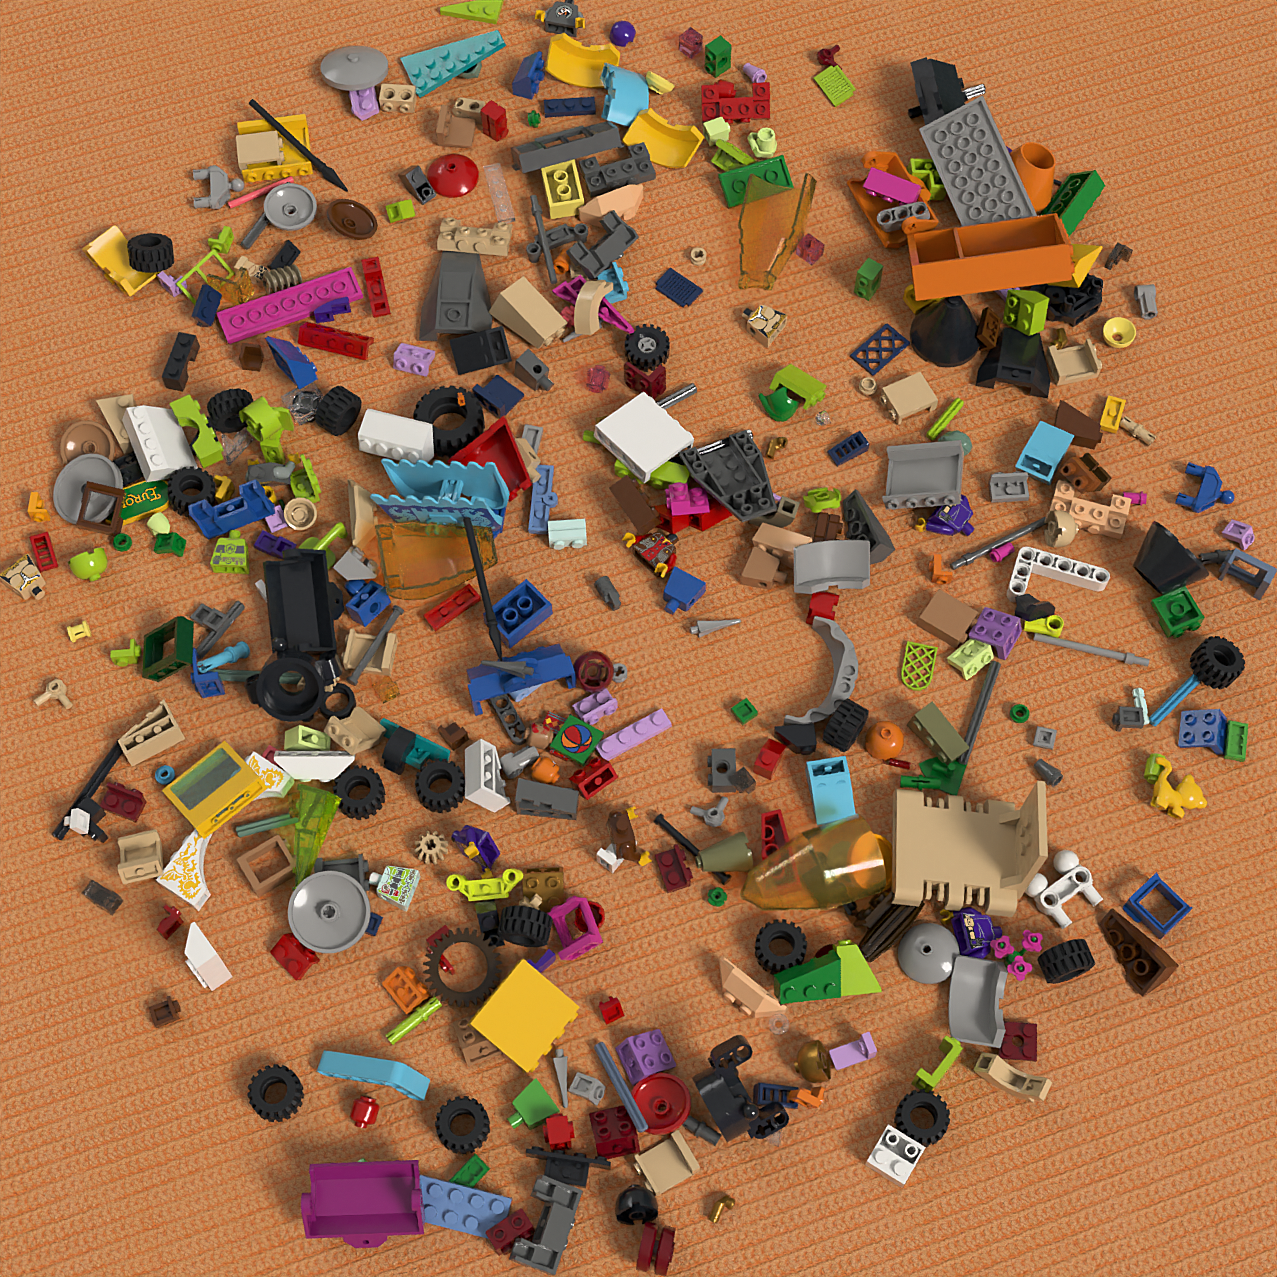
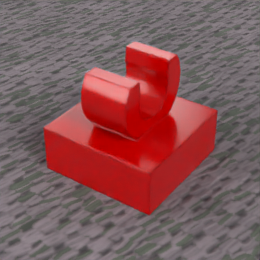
M610 996L609 1001L605 1003L599 1002L598 1007L606 1025L625 1016L617 997L613 998Z

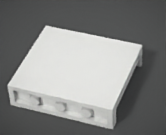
M642 392L596 424L594 437L643 483L650 479L651 472L686 447L688 449L692 448L694 442L692 434L680 426L677 420L673 419L664 408H661L645 392Z

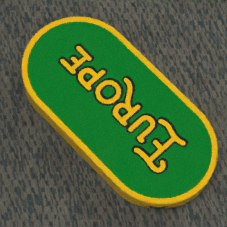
M144 480L123 488L126 492V497L121 513V518H123L122 526L166 510L170 506L167 489L168 482L165 480L146 482ZM114 511L104 519L106 523L111 524Z

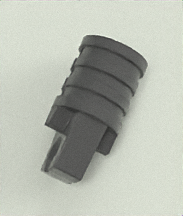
M603 576L595 581L594 587L602 597V600L609 605L612 611L618 610L621 606L620 595L614 585H612L609 577Z

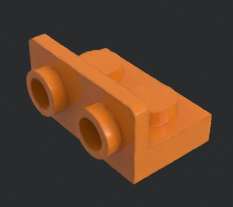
M398 966L381 983L406 1014H411L423 1000L431 997L428 987L417 979L415 971L408 966Z

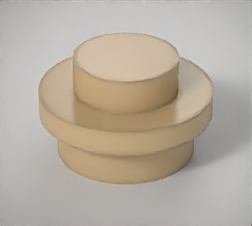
M866 377L859 383V390L865 395H871L877 389V383L873 378Z

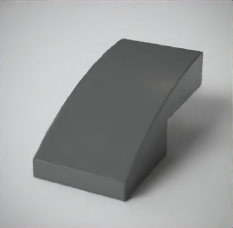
M203 603L190 617L196 624L216 633L229 619L227 615L215 608L211 609Z

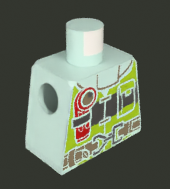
M386 866L383 875L372 872L369 884L378 886L376 892L379 898L407 912L420 880V873L414 869Z

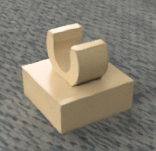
M537 893L530 900L524 896L520 900L519 906L540 910L538 906L542 903V898Z

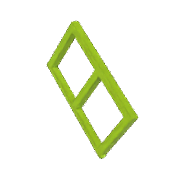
M213 249L185 274L176 285L196 305L197 301L181 284L193 272L196 271L216 291L235 272ZM212 255L229 273L216 287L199 269Z

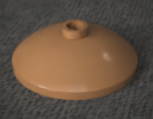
M79 421L65 431L61 439L60 451L66 465L73 459L85 454H99L113 461L115 443L109 430L102 424L95 421ZM91 445L95 448L93 452L90 450Z

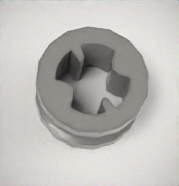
M621 663L614 664V672L622 670V674L616 676V673H614L613 681L616 683L624 682L627 678L626 666Z

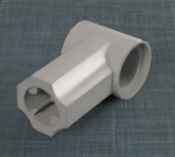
M1154 284L1135 285L1134 288L1135 301H1138L1141 318L1145 320L1152 319L1158 314Z
M526 746L514 754L508 753L502 756L499 761L508 779H512L522 773L524 768L536 762L540 755L535 746Z

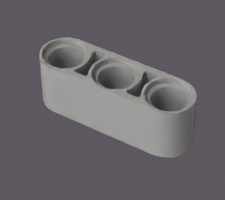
M915 202L883 210L877 215V221L881 230L891 232L902 229V222L909 217L915 216L917 219H930V213L924 202Z

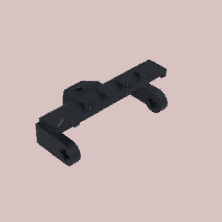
M927 57L910 62L925 125L960 108L968 101L966 91L962 92V88H965L963 79L959 78L955 65L927 59Z
M287 549L282 551L284 561L263 562L271 643L274 638L283 637L287 641V648H294L296 651L309 655H321L333 649L337 651L334 621L338 620L344 612L342 591L334 582H329L326 550Z

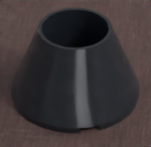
M1154 521L1133 564V567L1142 578L1158 593L1165 595L1209 576L1207 569L1197 557L1178 542L1179 539L1168 529Z

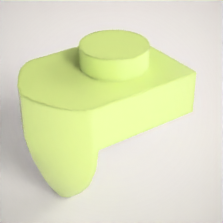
M161 512L152 515L147 522V526L155 538L158 534H168L170 531L169 521Z

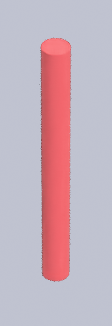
M292 176L234 199L228 202L230 209L269 193L279 185L286 184L287 182L294 183Z

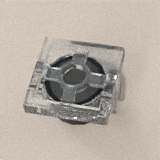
M312 382L301 389L295 388L281 396V400L290 411L294 422L301 426L306 422L315 421L316 410L324 395L317 385Z

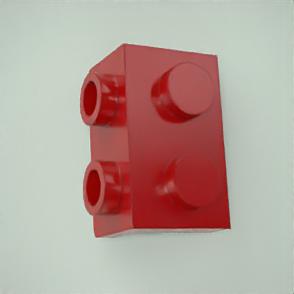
M293 933L283 934L270 951L272 956L296 981L301 980L308 969L320 961L316 956V952L299 942Z

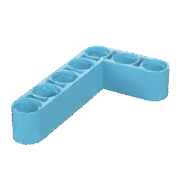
M325 1050L322 1053L317 1068L318 1073L329 1077L390 1086L407 1097L419 1101H424L430 1083L429 1078L401 1062Z

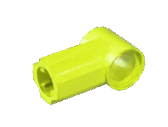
M1057 615L1030 622L1025 620L1024 631L1046 634L1047 636L1057 638L1061 635L1064 622ZM1050 625H1056L1058 628L1053 629Z

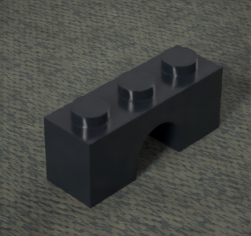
M178 333L162 374V380L167 389L184 391L189 378L187 373L188 362H195L200 349L196 335Z

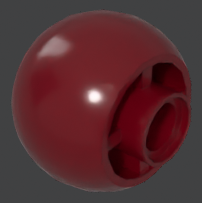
M600 651L584 652L573 664L576 685L586 692L602 691L613 680V663L606 654ZM598 659V660H601L602 662H600V663L598 664V663H596V662H594V661H588V660ZM582 666H583V673H584V674L581 676L580 672H581V668H582ZM590 666L597 667L595 675H588L587 670ZM603 667V668H606V672H605V676H604L603 679L601 680V679H600V676H601V674H602V669H601V668ZM588 678L590 680H597L598 683L589 684L585 681Z

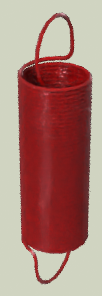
M890 758L889 761L890 766L910 769V762Z

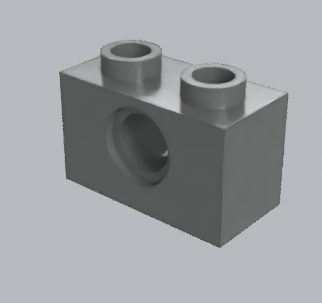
M735 748L712 749L711 756L707 758L708 767H711L712 774H708V786H712V793L736 792ZM724 768L726 772L719 773L717 769Z

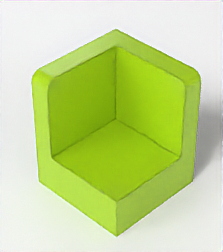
M411 199L385 206L390 223L416 216Z

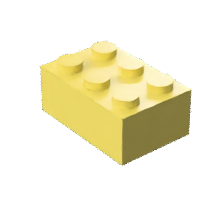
M575 159L541 168V178L550 218L556 219L579 215L578 208L584 206V198Z

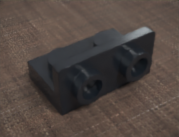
M134 451L112 461L121 472L123 486L144 477Z

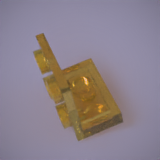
M240 267L233 281L212 274H208L206 277L209 286L222 294L221 300H228L236 305L243 304L254 293V287L247 268Z

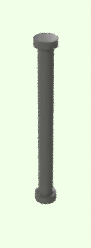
M397 605L393 607L392 614L352 675L347 677L346 681L353 686L357 685L358 678L399 615L404 613L401 607Z

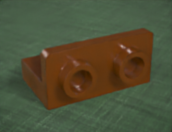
M989 307L982 310L976 336L981 341L979 348L981 352L996 346L1001 319Z

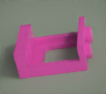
M569 897L566 899V903L551 908V912L547 913L553 919L564 948L558 952L561 960H574L603 943L587 898ZM580 907L588 931L577 939L572 940L565 922V915Z

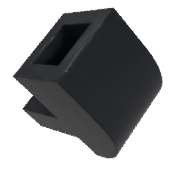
M399 726L384 748L382 759H384L383 768L401 775L404 772L406 757L414 749L417 734Z
M87 796L76 808L90 814L87 835L94 841L98 839L101 843H104L108 836L96 824L106 813L102 807Z

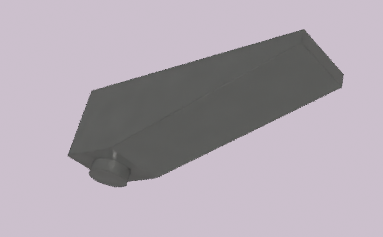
M855 489L843 500L844 517L848 523L847 538L849 540H868L870 542V565L882 562L895 551V548L885 529L859 491Z

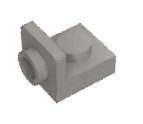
M577 1072L568 1091L573 1095L589 1100L594 1105H598L604 1096L606 1086L596 1078Z

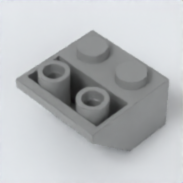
M351 546L333 567L347 580L374 579L380 572L378 569L379 565L374 560H368L364 557L365 553L357 546L355 548Z

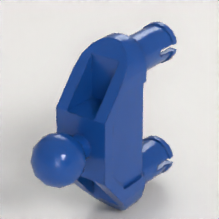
M1188 462L1185 473L1200 477L1202 482L1195 498L1179 492L1175 504L1189 507L1192 512L1201 513L1214 506L1217 498L1227 505L1234 501L1235 495L1232 491H1220L1222 481L1213 467L1208 465L1202 467Z

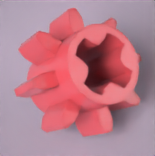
M572 305L570 308L566 306L560 313L568 322L567 328L574 326L575 306Z

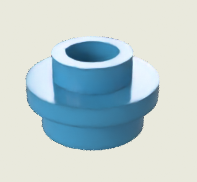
M161 766L157 769L155 778L159 784L168 785L175 779V771L170 766ZM164 772H168L166 777H162Z

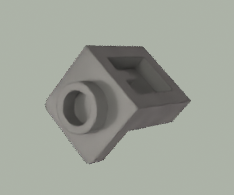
M1119 706L1112 719L1113 725H1116V731L1120 732L1122 728L1142 729L1144 726L1143 708Z

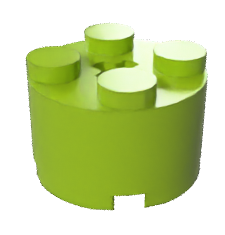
M263 396L239 411L242 423L246 421L248 425L247 431L257 441L266 440L282 428L278 419L281 417L280 413L276 408L272 409Z

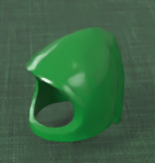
M785 386L767 396H764L762 393L758 395L765 411L772 419L778 422H784L791 418L801 403L788 397L789 389Z

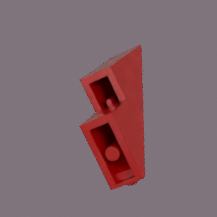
M715 498L708 499L710 512L672 516L671 509H667V504L654 506L660 514L658 518L661 521L656 527L671 534H675L688 526L703 532L732 516V514Z

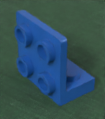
M193 648V660L190 666L193 667L194 672L191 673L192 684H195L196 692H200L202 698L224 695L225 687L218 672L207 671L201 673L198 670V667L203 666V664L197 666L201 659L196 648Z
M1220 709L1182 711L1178 746L1180 748L1210 747L1216 755L1224 754L1227 728L1226 716Z

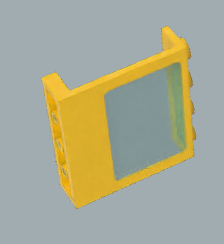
M223 741L166 786L162 792L193 825L200 836L205 839L268 788L226 741Z

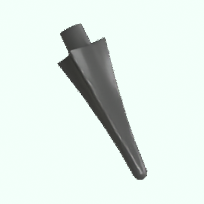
M481 661L482 665L500 669L525 679V674L533 675L534 668L527 667L526 661Z

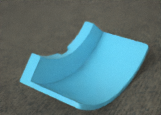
M604 63L600 79L604 84V88L608 90V95H605L601 117L630 127L638 113L648 108L649 90L647 81L642 74Z

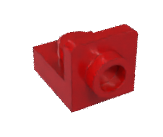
M165 904L163 908L170 916L164 918L156 930L167 940L182 925L183 920L180 917L182 913L174 906L170 908Z

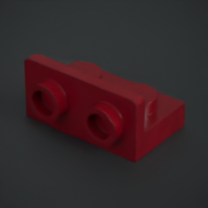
M107 782L106 787L108 790L100 807L104 811L136 823L147 803L143 793L136 789H132V791L125 789L126 787L118 782L114 784Z
M678 844L674 845V849L655 854V860L667 894L690 887V879H693L690 867L686 868L685 866L686 855L683 849H679Z

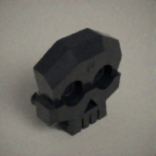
M1087 273L1079 288L1053 286L1046 283L1032 285L1030 291H1036L1049 298L1046 316L1052 322L1064 321L1075 327L1098 312L1102 303L1103 280Z

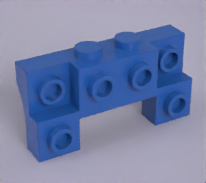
M256 479L240 485L239 491L241 496L214 507L205 499L188 506L189 515L199 525L208 540L275 514L274 504L265 495V489Z

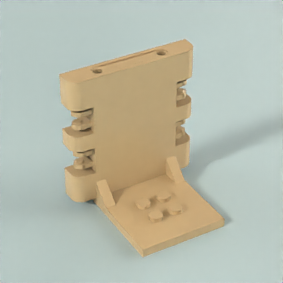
M1037 781L1022 807L1016 811L1014 802L987 799L984 805L977 803L976 812H971V803L966 801L964 803L962 796L946 795L944 800L938 798L937 808L932 807L931 797H926L924 804V794L921 791L895 789L893 793L892 892L894 893L892 904L919 907L923 898L924 888V897L928 900L932 896L931 890H937V900L943 901L944 898L945 910L960 911L963 902L971 904L972 894H977V905L981 906L984 904L985 895V914L1013 917L1017 908V899L1022 897L1048 857L1046 782Z

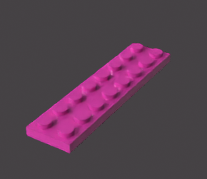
M348 267L217 312V316L228 344H232L313 316L315 309L332 300L348 297L350 303L362 299L363 294L352 268Z

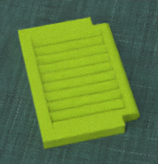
M831 65L814 77L816 83L835 107L853 96V92L856 90L838 65L834 68Z

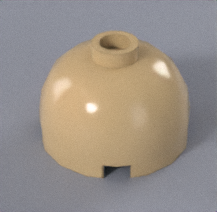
M1051 510L1047 513L1045 523H1048V529H1044L1047 545L1052 547L1069 545L1073 541L1075 534L1078 533V525L1075 523L1072 515L1062 510Z

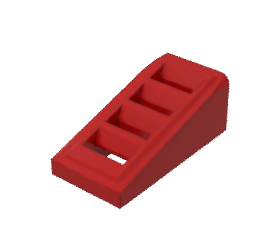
M48 531L30 536V542L40 573L59 567ZM47 541V544L37 546V543ZM47 547L49 548V550H47V551H43V552H40V553L38 552V550H41V549H44V548H47ZM51 554L50 557L40 559V556ZM53 561L52 564L42 566L44 562Z

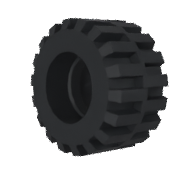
M147 233L133 237L128 241L129 264L132 269L144 273H154L167 270L173 266V244L168 236Z
M343 386L332 388L318 405L315 415L316 424L334 436H341L352 427L358 418L362 406L361 398Z
M237 388L221 391L212 397L207 403V410L213 428L221 433H236L245 430L248 425L246 421L242 423L239 411L253 402L251 393Z
M190 466V469L183 467L182 471L177 470L175 475H171L167 488L168 499L174 511L178 510L179 515L185 514V517L189 518L188 506L204 499L212 507L214 506L215 482H213V477L209 476L206 470L202 472V468L194 469V466ZM189 488L201 491L195 496H188L182 493Z
M1220 636L1206 638L1191 655L1190 667L1194 670L1193 674L1198 677L1200 682H1204V685L1211 686L1213 689L1227 688L1245 669V660L1242 659L1244 656L1240 653V649L1224 637L1222 639Z
M848 698L845 699L830 718L823 733V741L841 752L847 751L863 729L869 711Z
M434 759V763L428 761L426 762L427 766H422L420 768L421 772H417V779H415V788L420 803H423L426 809L429 807L432 812H435V810H438V813H443V810L450 812L452 807L456 809L458 802L462 803L464 800L463 796H465V778L461 768L455 766L453 761L448 763L447 759L442 761ZM438 779H447L452 782L451 787L443 793H435L429 789L431 784Z
M355 765L354 769L346 768V773L342 772L339 775L340 779L336 778V786H333L334 798L344 815L347 814L351 819L356 816L357 820H361V817L368 819L370 814L373 816L377 814V809L381 810V803L385 802L384 796L386 794L379 774L374 772V769L369 768L368 770L366 766L362 765L359 768L358 765ZM363 785L370 788L369 794L363 799L354 800L349 798L350 791L357 786Z
M508 906L502 910L497 934L512 944L524 947H542L548 943L553 920L547 913L532 907Z
M778 919L773 920L772 924L770 922L766 923L765 928L762 927L756 937L755 957L758 958L757 962L759 965H763L765 971L771 970L770 974L775 975V972L779 973L793 966L802 965L806 954L807 941H805V934L801 933L802 929L799 926L797 928L794 927V922L791 921L788 924L785 919H782V922H778ZM775 939H784L791 944L793 951L787 956H777L770 951L768 945Z
M1073 939L1058 944L1044 951L1037 959L1047 983L1050 984L1061 983L1078 977L1095 965L1093 956L1084 939Z
M274 1064L271 1068L268 1065L265 1066L266 1070L262 1071L259 1069L257 1071V1077L253 1075L251 1078L252 1084L248 1085L250 1092L247 1093V1096L250 1100V1105L264 1120L268 1119L269 1122H274V1120L283 1122V1118L290 1119V1114H296L298 1112L297 1107L302 1106L301 1098H304L303 1085L297 1075L286 1066L282 1065L280 1067L278 1064ZM275 1083L285 1084L287 1086V1094L282 1101L275 1104H269L265 1101V1093L271 1085Z
M920 1089L919 1092L916 1090L911 1091L910 1094H906L900 1101L895 1112L894 1123H896L895 1128L898 1131L924 1145V1147H929L930 1144L934 1145L938 1140H941L950 1124V1111L946 1109L947 1103L940 1100L942 1097L939 1094L935 1096L933 1095L934 1091L929 1090V1092H925V1089ZM915 1108L927 1109L934 1118V1125L929 1129L916 1127L910 1118L911 1111Z
M457 1096L453 1101L449 1099L446 1101L447 1105L440 1107V1113L437 1112V1121H435L437 1135L445 1148L451 1149L453 1153L461 1152V1154H466L467 1151L473 1153L475 1148L478 1147L480 1149L483 1146V1141L486 1142L488 1139L487 1134L490 1133V1121L487 1112L481 1103L479 1104L474 1098L472 1100L469 1099V1096H464L461 1099ZM463 1114L472 1116L475 1120V1127L469 1134L457 1136L452 1133L450 1126L457 1116Z

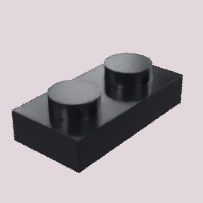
M286 240L266 267L270 270L283 269L284 266L290 267L301 251L290 240Z

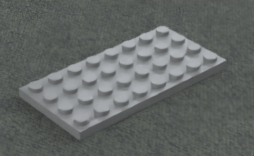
M983 95L919 129L962 226L1037 216Z

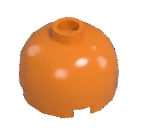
M890 721L874 723L868 729L865 736V748L875 759H884V761H890V758L895 759L901 753L904 746V735L901 728Z

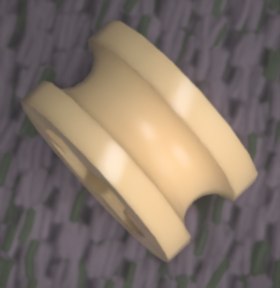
M703 248L693 249L691 251V262L696 266L703 265L706 262V251Z

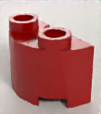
M827 591L813 593L806 624L813 625L814 616L834 621L836 612L832 611L833 606L838 605L840 595Z

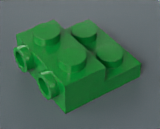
M1186 586L1151 601L1152 607L1160 618L1158 623L1167 638L1173 636L1176 639L1182 636L1184 631L1188 629L1191 632L1199 629L1205 618Z

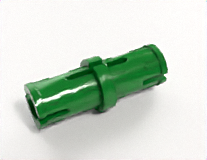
M901 775L900 788L940 790L941 777Z

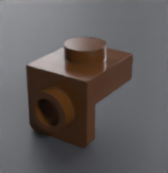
M167 996V1001L149 1007L156 1028L180 1019L178 1012H181L178 1000L174 1001L171 996Z

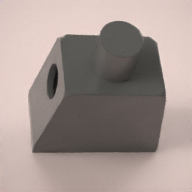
M527 349L516 360L514 376L534 391L540 386L546 391L553 387L554 383L548 378L549 368L531 350Z

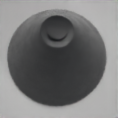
M960 295L943 297L921 310L913 319L910 329L912 348L921 359L926 362L929 360L937 363L938 367L949 368L963 365L976 355L980 347L981 341L976 337L979 322Z

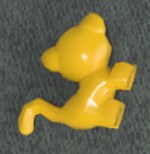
M1157 757L1155 759L1157 764L1164 766V770L1160 773L1154 785L1153 797L1150 803L1152 807L1158 810H1166L1168 807L1167 815L1180 820L1185 814L1181 807L1191 810L1194 808L1202 809L1207 806L1208 802L1191 774L1186 775L1182 782L1177 785L1176 789L1173 790L1166 780L1172 771L1171 762L1164 757Z

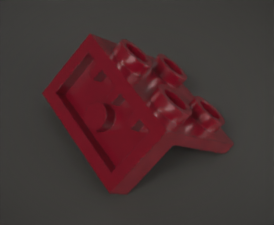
M624 1105L589 1113L598 1156L605 1157L608 1160L640 1152L636 1127Z

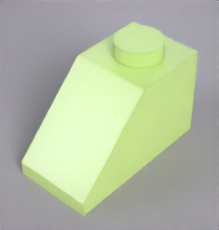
M301 725L285 731L284 750L330 751L331 737L324 732Z

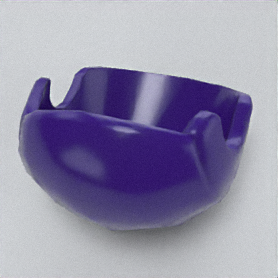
M618 21L613 24L609 38L616 46L625 47L628 42H633L636 30L630 22Z

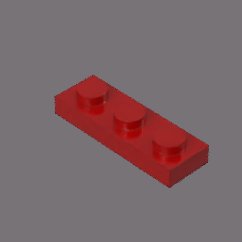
M469 583L425 613L423 617L436 632L479 602L481 597Z

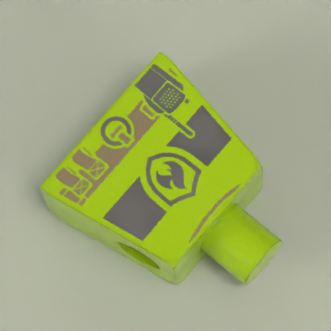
M230 530L229 538L218 539L210 562L214 573L249 574L248 545L245 539H240V531Z

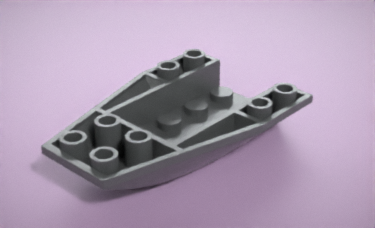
M455 251L442 252L421 308L419 341H437L438 333L473 334L492 329V315L489 313L492 306L479 254Z
M746 430L729 435L728 447L704 455H700L696 447L678 452L679 457L693 479L739 521L745 522L777 511L762 453Z

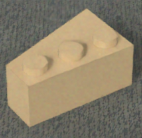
M133 394L96 400L124 455L133 452L134 449L122 421L126 408L137 406Z

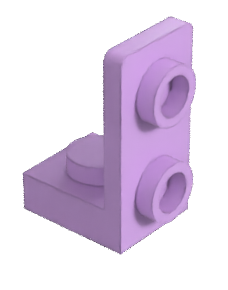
M870 1032L861 1034L860 1040L829 1051L837 1071L874 1058L877 1053Z

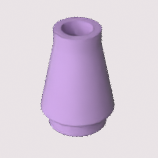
M750 63L744 65L743 72L746 73L752 83L766 81L767 75L763 69Z

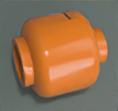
M539 757L530 769L532 771V778L539 783H551L553 785L560 777L558 774L559 766L548 757Z

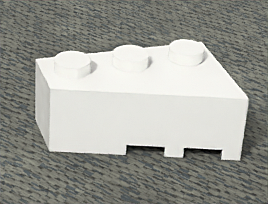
M482 739L465 749V798L495 813L511 802L510 798L506 797L503 788L506 786L505 780H501L499 773L501 765L496 746Z

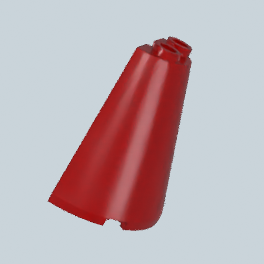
M505 415L493 423L489 429L447 460L449 464L452 461H458L464 466H467L468 462L471 461L478 463L482 467H485L486 462L495 463L508 487L510 494L509 502L518 496L516 492L520 489L525 491L532 485L530 482L531 478Z

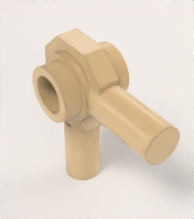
M58 679L48 683L46 692L34 699L37 706L50 698L59 699L66 709H70L73 706L65 695L67 687L62 680Z

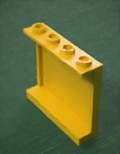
M306 114L274 118L311 152ZM265 119L237 122L240 135L277 131ZM278 132V136L282 137L283 148L280 149L284 152L285 161L282 162V165H278L277 161L247 164L248 169L242 170V175L245 183L287 178L290 176H305L313 174L312 162Z
M521 959L467 1025L472 1030L478 1031L522 1069L523 1073H528L529 1071L533 1072L539 1065L537 1060L541 1055L545 1056L551 1050L553 1040L555 1038L558 1040L565 1032L564 1026L568 1022L572 1023L578 1016L576 1011L579 1009V1006L526 960Z

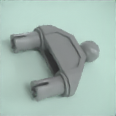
M216 165L210 166L208 169H193L194 180L210 179L211 189L209 197L194 198L195 209L206 207L220 209L231 198L230 189L235 192H240L244 189V182L241 179L236 178L229 182L228 175Z

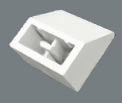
M888 1124L865 1165L903 1188L926 1147Z

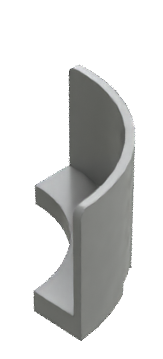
M829 540L794 547V593L813 594L828 590V586L837 585L838 589H864L869 586L870 542L868 540Z
M962 955L955 957L948 1000V1023L951 1037L960 1042L996 1048L1001 1047L1006 1030L1003 1021V1010L999 1009V999H1003L1008 975L1004 962Z

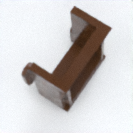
M87 481L76 526L80 529L114 537L120 534L123 525L121 513L126 497L125 490ZM92 492L118 498L111 526L84 520Z

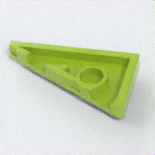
M474 0L444 6L440 9V15L497 24L504 0Z

